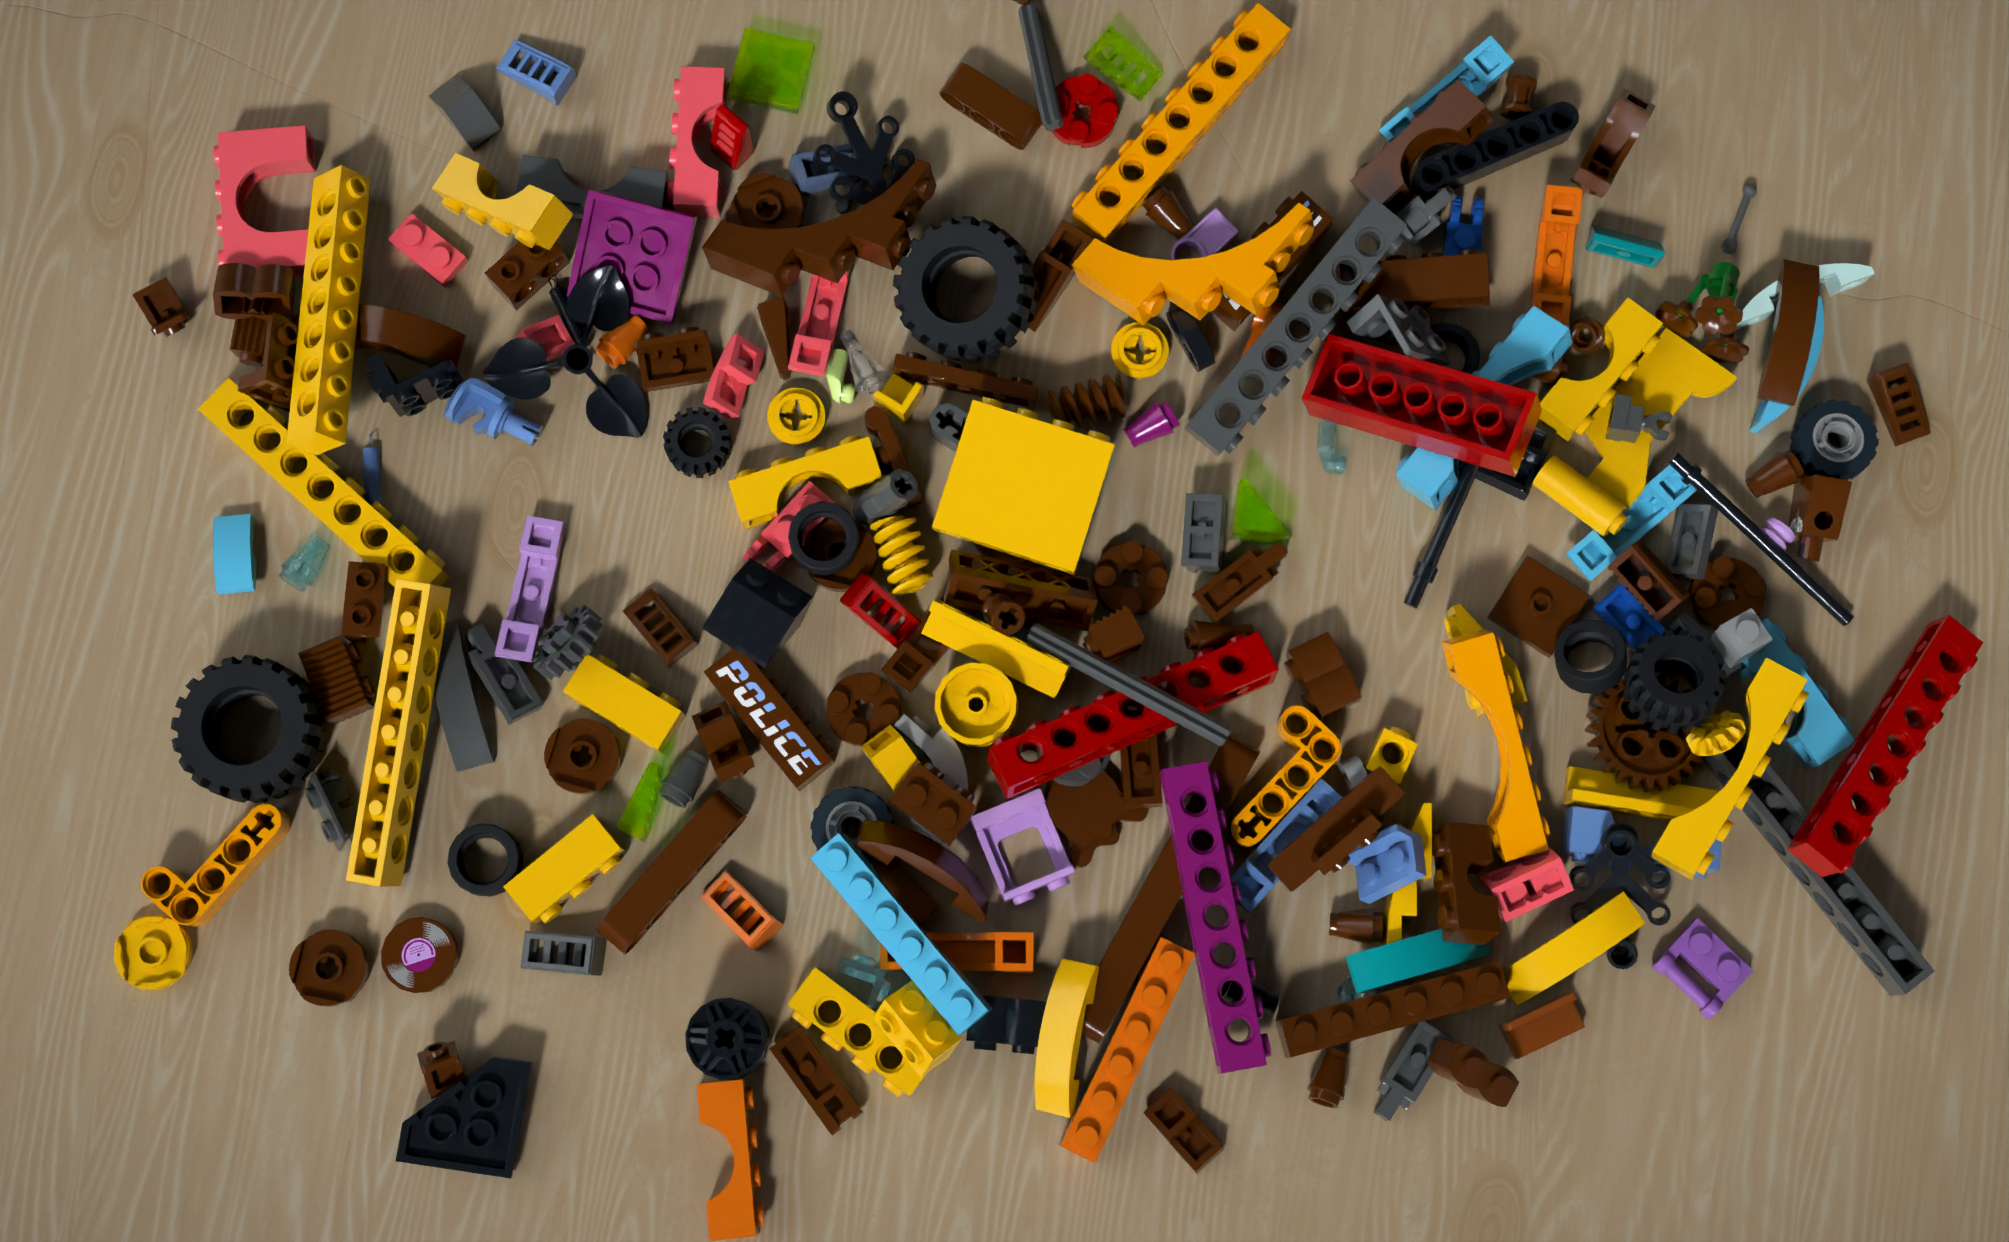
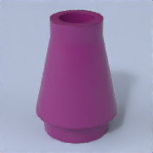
M1164 400L1159 404L1154 402L1132 424L1124 428V431L1135 448L1140 444L1174 433L1173 429L1178 427L1180 423L1167 401Z

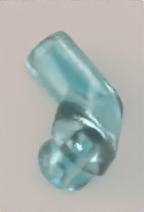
M1325 420L1318 424L1317 450L1322 469L1329 475H1332V473L1342 475L1346 470L1347 458L1344 455H1335L1337 426L1333 421Z

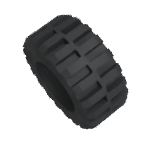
M962 216L961 221H956L953 217L942 219V226L936 228L931 224L924 228L925 236L920 241L914 237L907 245L912 249L908 257L901 255V258H899L897 265L902 268L901 275H894L893 287L898 289V295L894 296L895 307L902 312L900 320L912 332V336L937 354L956 361L966 359L969 362L980 361L982 356H987L991 359L1000 355L999 349L1007 346L1010 349L1018 342L1014 337L1020 330L1026 333L1031 325L1027 319L1030 313H1036L1038 305L1034 301V294L1039 293V282L1034 278L1036 269L1021 244L993 222L985 219L978 221L974 216ZM967 257H979L987 261L996 272L997 291L995 298L987 311L978 318L964 323L953 322L943 316L937 307L936 289L938 282L945 270L954 262Z
M244 655L242 660L232 656L222 659V666L220 667L212 664L202 670L204 678L200 681L192 678L186 685L191 691L186 699L179 696L175 707L181 709L179 718L173 717L171 722V729L178 732V737L172 739L173 749L182 756L178 762L183 770L191 773V779L199 786L217 795L243 803L246 801L264 803L267 802L269 797L279 799L288 795L287 789L291 786L299 788L306 782L303 775L308 770L314 772L320 762L314 759L318 751H325L327 741L321 739L322 731L328 730L327 722L321 716L320 707L311 685L302 679L299 674L277 661L268 658L263 660L254 655ZM255 695L269 698L277 705L281 715V733L276 745L265 757L254 763L239 764L231 761L224 755L219 739L220 726L224 716L234 704L244 698Z

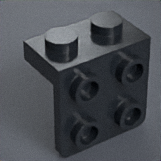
M380 353L366 359L371 369V372L367 373L366 376L376 394L378 393L383 403L389 402L400 417L405 414L406 416L416 415L426 408V404L438 398L440 400L450 398L457 386L464 381L451 360L443 361L399 383L394 372Z

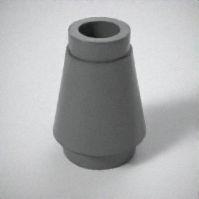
M688 750L686 755L682 757L660 783L662 788L659 795L671 804L685 808L688 802H693L708 760L701 754Z

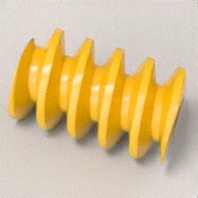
M892 516L870 525L871 530L879 531L874 536L875 543L883 545L878 550L879 557L889 558L882 566L884 571L893 572L887 577L888 585L897 586L891 592L893 597H902L923 589L926 586L925 583L934 578L933 573H922L921 571L922 568L930 563L929 559L917 558V555L925 550V546L913 545L912 542L921 536L920 531L908 530V527L917 522L916 517Z

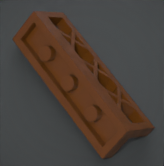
M951 550L949 556L950 576L944 593V604L982 611L981 607L984 600L989 595L1000 592L1006 594L1013 602L1022 607L1026 620L1088 631L1098 602L1093 577L1073 575L1062 571ZM1002 611L1000 615H1005L1007 612Z

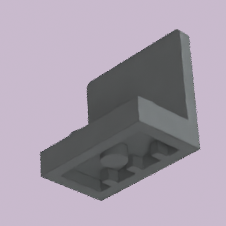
M1377 294L1347 321L1354 334L1392 346L1399 343L1407 356L1444 367L1451 363L1445 353L1447 347L1444 341L1432 331L1428 324L1430 322L1428 314L1418 305L1412 306L1398 298L1392 299Z

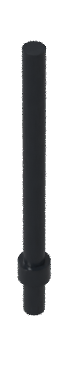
M1466 462L1422 562H1417L1412 573L1415 578L1404 600V604L1417 609L1428 583H1433L1438 569L1435 567L1480 466Z

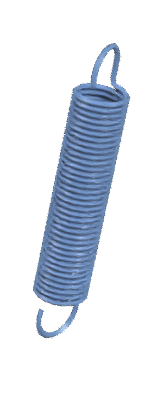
M370 434L369 439L371 441V444H373L372 435ZM377 447L363 449L364 490L366 491L364 493V500L370 505L375 501L381 503L379 448Z

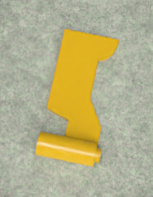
M1666 328L1659 336L1662 339L1648 356L1644 353L1637 362L1639 367L1627 382L1622 380L1614 390L1617 391L1616 394L1631 396L1630 405L1645 407L1643 415L1668 412L1674 416L1691 395L1698 398L1716 396L1732 386L1738 377ZM1615 396L1604 409L1599 407L1592 415L1595 420L1585 432V435L1602 457V461L1587 478L1554 455L1540 469L1532 483L1533 486L1603 537L1609 532L1613 535L1618 533L1628 519L1624 514L1643 493L1646 484L1650 444L1654 440L1650 433H1646L1644 430L1640 431L1635 443L1606 439L1611 405ZM1664 422L1656 423L1657 427L1660 430H1662L1667 424Z

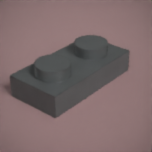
M1680 504L1678 506L1666 562V568L1675 578L1704 579L1718 515V509L1713 505Z

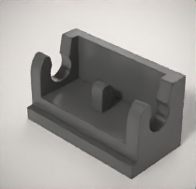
M1186 493L1181 566L1186 567L1189 572L1197 573L1198 570H1208L1209 573L1217 575L1223 571L1228 505L1223 494Z

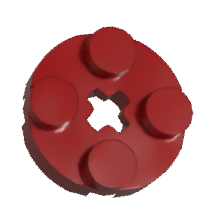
M1092 74L1071 77L1056 86L1063 125L1060 129L1052 131L1054 136L1064 144L1069 146L1070 143L1081 145V148L1095 147L1106 141L1112 134L1118 118V102L1110 87ZM1076 106H1088L1090 108V117L1085 119L1081 115L1076 118L1074 116L1077 109Z

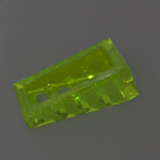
M1112 26L1098 38L1083 56L1095 69L1139 102L1163 75ZM1109 45L1113 50L1105 57L1101 52ZM1121 54L1125 58L1116 67L1112 62ZM1130 63H1133L1136 67L1127 77L1123 71ZM1143 71L1148 76L1137 86L1133 81Z
M654 761L649 763L616 824L620 831L646 843L649 837L663 774L662 766Z

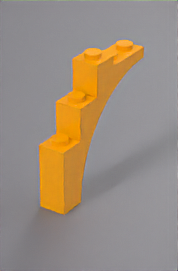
M1298 203L1277 224L1256 238L1228 251L1201 258L1179 260L1154 259L1117 250L1094 238L1074 261L1072 267L1081 284L1142 325H1145L1151 317H1155L1161 312L1166 299L1201 321L1207 312H1212L1219 305L1223 294L1258 316L1263 308L1271 306L1278 296L1280 287L1276 273L1282 272L1288 265L1291 255L1295 250L1310 240L1315 227L1310 209Z

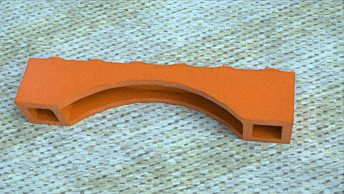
M1163 937L1157 939L1106 1051L1059 1144L1061 1147L1096 1163L1195 953Z

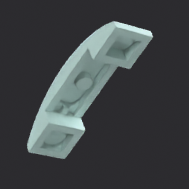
M1834 263L1819 265V285L1824 283L1829 295L1832 296L1864 284L1875 273L1872 267L1861 264ZM1778 280L1758 293L1742 309L1743 318L1741 322L1736 324L1735 330L1763 321L1775 310L1772 302L1777 301L1779 297L1775 295Z

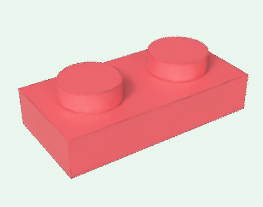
M412 213L387 239L392 246L444 288L468 262L466 256Z

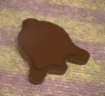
M1105 771L1082 786H1065L1053 780L1048 781L1047 810L1056 829L1064 834L1069 841L1071 861L1076 867H1086L1091 862L1096 848L1112 846L1118 842L1119 833L1115 828L1116 822H1141L1148 815V808L1124 809L1123 794L1118 789L1115 781Z

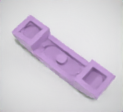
M527 516L519 548L521 553L507 617L506 620H502L494 654L495 657L533 662L539 646V638L544 630L554 590L563 539V521Z

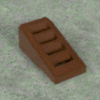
M785 296L759 303L757 309L780 379L784 381L790 379L791 370H788L790 360L788 308Z
M1908 362L1879 372L1867 380L1895 447L1931 433ZM1896 380L1898 386L1888 389L1887 383ZM1902 393L1904 400L1893 403L1891 397ZM1908 407L1910 413L1897 418L1895 411ZM1914 420L1916 427L1901 431L1900 425Z
M652 588L623 610V613L668 668L698 646L693 637ZM653 601L656 607L641 619H638L635 614ZM662 612L665 617L647 630L644 625ZM671 623L673 628L656 641L653 636ZM679 633L682 639L665 651L662 646Z

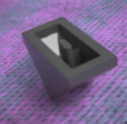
M458 75L429 95L430 100L472 151H475L501 131L500 126L472 87Z

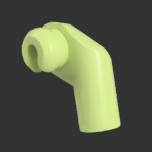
M834 349L826 373L831 396L839 404L841 402L850 404L854 402L856 387L853 384H844L849 353L842 349Z

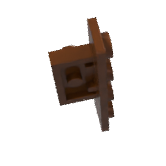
M1378 766L1268 862V867L1291 892L1295 891L1318 870L1323 875H1326L1330 870L1333 873L1339 871L1350 860L1348 855L1359 845L1364 848L1379 835L1377 829L1382 826L1377 818L1402 798L1404 791L1383 767Z

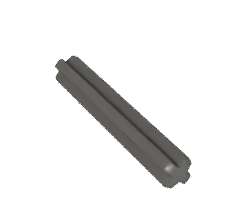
M1029 3L1026 6H1021L1018 14L1042 125L1047 131H1053L1062 127L1063 119L1040 13L1035 4Z

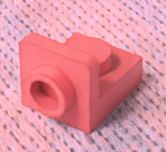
M559 315L526 327L516 336V338H528L540 344L546 353L545 362L562 356L569 346L575 344Z

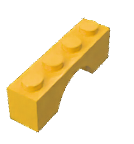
M455 153L432 187L443 199L441 205L455 215H460L461 212H464L470 220L480 226L489 223L492 229L505 237H508L510 233L514 234L518 241L530 248H533L536 244L550 250L573 216V213L555 195L530 184L512 197L497 200L496 193L499 182L480 163Z
M1628 297L1604 326V345L1608 354L1606 370L1592 379L1583 381L1569 380L1561 377L1540 402L1542 412L1539 421L1547 427L1556 430V433L1567 442L1575 433L1582 436L1595 420L1591 416L1593 411L1598 406L1604 409L1616 395L1617 391L1613 387L1620 379L1627 382L1637 370L1639 364L1635 362L1642 352L1648 356L1662 338L1657 333L1663 323Z
M855 435L841 440L840 446L826 450L825 446L810 449L805 452V457L793 461L789 457L775 460L770 463V468L756 472V469L740 471L734 475L735 479L729 480L728 483L742 526L746 530L773 521L780 513L781 504L786 494L800 482L810 479L828 480L842 488L848 496L862 493L865 489L870 488L873 483L880 481L882 474L869 436L861 439L860 435Z

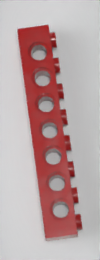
M1947 615L1928 623L1789 844L1787 850L1820 877L1836 873L1842 874L1853 864L1855 860L1853 853L1858 845L1871 835L1873 831L1871 824L1876 816L1882 813L1890 804L1891 798L1889 795L1893 788L1905 779L1909 772V769L1906 767L1911 759L1917 756L1925 747L1926 740L1924 738L1927 733L1943 718L1944 713L1942 709L1946 702L1959 692L1961 688L1959 681L1976 664L1978 660L1976 654L1983 642L1952 616ZM1852 800L1855 803L1856 809L1852 805ZM1833 828L1837 832L1838 839L1834 835Z
M1255 632L1249 636L1246 633L1238 634L1228 640L1225 646L1216 650L1212 647L1206 648L1198 652L1193 657V660L1182 665L1180 662L1171 663L1160 671L1161 674L1148 679L1147 676L1139 678L1205 713L1274 683L1279 668L1260 633ZM1226 663L1235 664L1240 669V672L1230 673L1224 669L1223 665ZM1195 677L1201 678L1207 683V686L1203 688L1195 687L1191 684L1190 679ZM1107 691L1097 696L1092 704L1082 708L1080 705L1072 706L1064 710L1060 717L1048 723L1046 720H1040L1031 724L1025 733L1015 737L1005 735L992 743V747L989 748L987 761L1006 799H1009L1176 726L1178 723L1120 692ZM1133 706L1140 711L1141 715L1130 717L1123 712V708ZM1101 721L1108 729L1097 732L1091 729L1089 723ZM1065 735L1070 737L1074 744L1064 747L1059 745L1055 738ZM1026 750H1033L1039 754L1040 758L1030 762L1025 760L1021 753Z

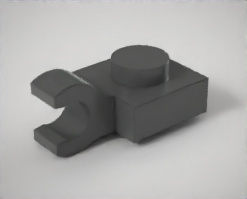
M1449 186L1441 190L1428 202L1419 194L1395 214L1407 224L1402 234L1412 246L1443 222L1436 213L1457 197Z

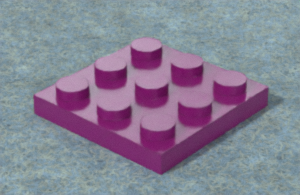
M589 189L566 296L569 297L572 288L586 274L601 267L614 266L628 294L629 313L669 324L674 323L697 216L596 189Z

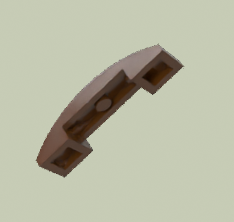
M1787 259L1781 261L1775 293L1779 297L1768 359L1763 363L1757 399L1794 406L1796 403L1815 327L1819 296V266Z
M943 595V596L941 597V599H940V600L943 601V602H944V595ZM953 606L972 616L979 612V610ZM931 611L908 640H904L881 669V671L910 693L950 649V647L921 634Z
M864 820L862 822L856 847L886 865L895 856L901 858L953 890L952 906L978 922H984L987 916L989 895L974 872L953 852L931 838L899 825L873 820Z

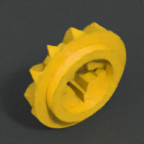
M1139 322L1124 326L1116 333L1110 352L1114 366L1124 376H1130L1139 381L1143 378L1154 377L1164 368L1169 355V346L1166 337L1157 327L1149 323L1142 325ZM1138 338H1141L1143 349L1150 351V354L1144 355L1141 364H1138L1136 355L1129 352V350L1135 349Z
M804 388L783 390L773 398L767 411V421L771 432L780 442L789 443L793 446L810 443L818 434H821L826 420L822 401L816 394ZM796 403H799L802 415L808 418L801 420L797 430H795L792 420L786 419V417L794 413Z
M1725 710L1721 714L1713 712L1711 717L1706 719L1705 723L1699 727L1697 725L1693 727L1690 734L1686 737V741L1691 752L1695 755L1711 756L1721 754L1734 747L1741 740L1746 732L1747 725L1740 713H1731L1729 710Z

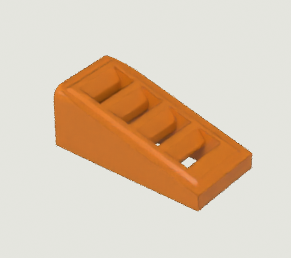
M727 869L700 896L756 952L761 950L783 926ZM732 885L735 890L719 904L716 900ZM743 897L745 900L730 915L727 911ZM754 908L756 911L741 926L738 922ZM763 919H765V920L755 929V931L750 935L749 933H750Z

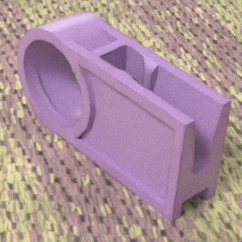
M1215 208L1181 240L1174 244L1169 260H1175L1174 255L1176 251L1183 247L1195 249L1200 254V257L1220 253L1238 238L1237 234L1239 231Z

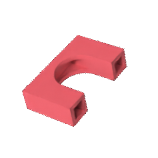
M305 125L218 132V145L214 146L213 155L215 164L219 167L220 180L215 181L216 197L221 202V214H218L216 217L218 233L222 236L223 249L218 250L219 266L227 263H243L257 268L262 265L277 264L294 269V277H304L308 229L282 232L256 230L248 225L245 207L249 194L254 187L269 177L316 172L314 137Z

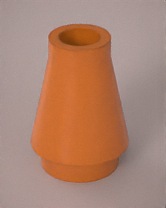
M633 315L628 321L600 337V343L595 347V350L609 366L617 368L620 364L625 365L635 350L634 341L641 340L642 336L649 331V328L642 319Z

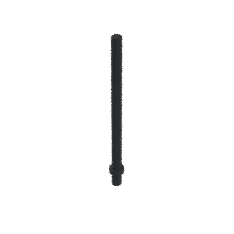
M1679 452L1674 453L1669 458L1667 463L1682 476L1680 480L1685 485L1691 484L1842 626H1846L1851 622L1854 615L1701 474L1702 469L1697 464L1692 466Z

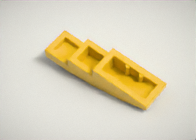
M1432 803L1419 805L1408 827L1409 830L1422 837L1427 876L1417 881H1427L1432 878ZM1417 881L1387 895L1384 909L1383 942L1381 946L1402 940V918L1417 916Z

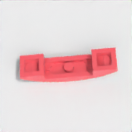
M851 269L845 272L838 284L812 274L788 370L825 376L839 327Z

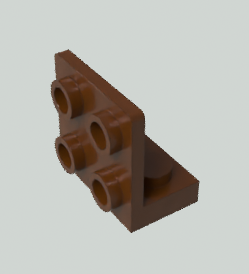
M277 313L268 316L263 367L239 377V392L290 412L299 323Z

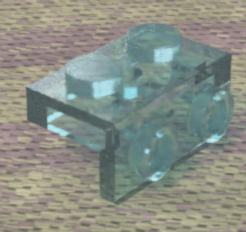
M853 952L851 959L842 956L838 972L874 984L867 1006L877 1010L879 1002L882 1003L889 996L893 985L891 981L887 980L889 973L875 968V959Z

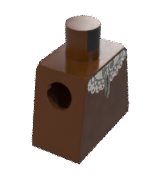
M1820 475L1798 478V483L1794 484L1788 525L1795 537L1801 538L1797 558L1820 562L1823 542L1838 540L1852 481Z

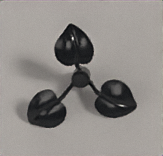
M605 266L595 269L582 277L569 294L567 301L569 316L576 322L587 324L580 343L569 346L563 354V359L545 363L546 353L540 344L528 338H516L505 343L497 351L482 375L492 387L507 396L529 400L542 396L549 390L551 385V379L547 372L549 369L564 366L572 374L581 375L585 373L599 389L591 393L586 401V415L592 426L608 435L639 438L644 434L647 423L646 401L639 385L633 379L623 374L611 376L604 385L590 369L593 363V356L586 345L593 325L601 331H611L622 325L629 313L628 294L614 266Z

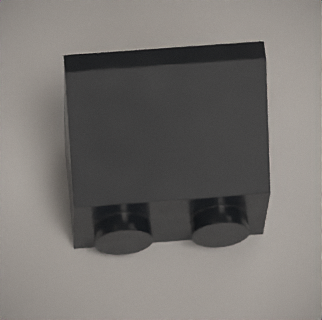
M750 558L732 578L702 629L766 668L802 624L813 597Z

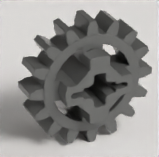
M582 605L580 609L575 607L570 615L565 613L558 616L554 624L547 631L543 632L538 642L541 645L538 646V653L534 657L533 661L535 663L533 667L549 680H552L555 676L560 678L564 670L569 672L576 669L583 658L593 651L596 642L593 640L600 635L597 631L602 627V623H600L602 618L585 605Z

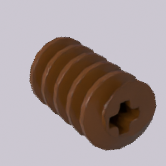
M1118 372L1116 374V383L1108 374L1102 377V386L1099 385L1096 379H1089L1088 390L1085 389L1081 382H1076L1073 394L1067 386H1061L1059 398L1052 389L1047 390L1052 418L1071 423L1074 420L1080 429H1084L1085 417H1089L1094 426L1098 425L1100 413H1103L1107 421L1111 422L1113 410L1115 409L1122 418H1126L1127 400Z

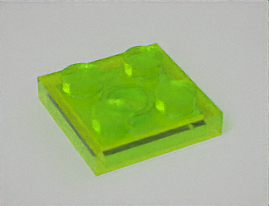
M745 27L728 89V98L798 114L815 51V44Z

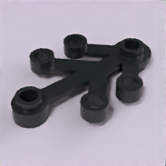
M841 91L829 99L827 113L833 121L840 123L857 159L836 152L831 145L823 144L814 151L813 161L820 168L832 166L868 180L873 193L852 186V183L844 177L835 179L829 186V194L834 200L844 201L849 199L865 205L879 197L900 180L914 164L915 156L908 149H900L892 156L891 164L894 171L887 187L881 172L892 139L899 132V123L892 116H885L877 122L875 129L878 136L871 153L854 118L858 110L857 100L851 93ZM835 104L844 105L846 114H838L835 111ZM883 122H888L892 125L893 132L891 134L883 131ZM824 150L830 154V162H824L820 159V151ZM899 155H904L907 157L909 162L908 166H902L899 164ZM837 183H841L846 187L845 195H840L836 192L835 186Z
M1617 822L1607 826L1600 838L1602 848L1584 866L1579 865L1571 869L1569 879L1572 886L1576 890L1585 891L1592 886L1593 877L1612 861V875L1585 902H1577L1571 906L1569 915L1574 924L1580 921L1575 918L1578 910L1585 909L1589 915L1593 910L1622 891L1646 912L1652 924L1660 926L1669 921L1671 912L1666 903L1661 900H1655L1628 875L1629 860L1645 873L1648 883L1653 888H1665L1671 879L1670 873L1664 865L1655 864L1638 848L1639 836L1636 830L1629 824ZM1617 835H1624L1626 837L1625 843L1621 846L1613 845V839ZM1663 871L1664 878L1661 881H1652L1651 877L1654 872ZM1579 873H1586L1588 879L1586 882L1579 884L1575 882V876ZM1661 907L1665 909L1662 917H1652V911L1655 908ZM1629 936L1605 951L1610 964L1618 969L1630 968L1638 958L1637 948L1633 941L1629 939ZM1618 945H1625L1627 950L1622 955L1614 954V948Z

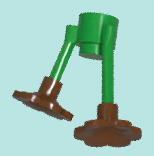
M1715 263L1711 268L1710 274L1701 275L1698 285L1686 301H1681L1679 305H1675L1670 301H1664L1655 312L1656 318L1663 322L1664 329L1668 328L1675 334L1678 333L1685 338L1690 337L1693 331L1698 328V322L1702 324L1703 330L1708 334L1720 332L1719 338H1711L1706 345L1702 346V353L1710 356L1715 362L1723 363L1729 361L1736 363L1742 361L1743 356L1749 354V347L1741 344L1740 340L1734 338L1736 324L1742 321L1743 311L1735 306V299L1738 293L1736 285L1740 271L1731 263ZM1707 289L1709 296L1702 300L1701 307L1696 309L1695 318L1691 316L1692 305L1703 290Z

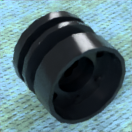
M733 998L714 999L701 1006L691 1017L685 1033L686 1051L693 1064L705 1075L721 1080L743 1078L755 1072L767 1058L771 1045L770 1027L763 1014L753 1005ZM722 1029L726 1032L735 1031L736 1035L732 1038L735 1045L732 1048L726 1045L719 1046L718 1042L722 1039L719 1032Z

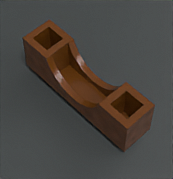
M1456 80L1451 86L1441 90L1436 100L1424 112L1416 114L1409 122V126L1397 137L1388 140L1383 146L1382 151L1373 160L1363 164L1350 182L1367 203L1374 197L1395 214L1413 197L1410 188V172L1415 161L1424 151L1434 145L1446 142L1468 146L1494 120L1487 106L1459 80Z

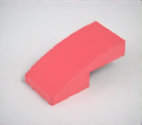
M739 334L733 335L714 369L703 404L729 420L739 417L747 385L757 382L764 350Z

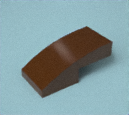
M1172 1087L1143 1112L1196 1174L1225 1149L1221 1142L1202 1123L1195 1112Z

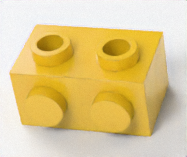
M910 981L885 998L873 1017L920 1077L949 1058L961 1041V1037L958 1036L913 981Z

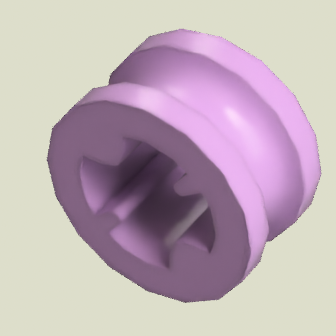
M1769 518L1765 522L1766 528H1760L1784 551L1787 549L1786 543H1792L1795 540L1793 531L1775 518Z

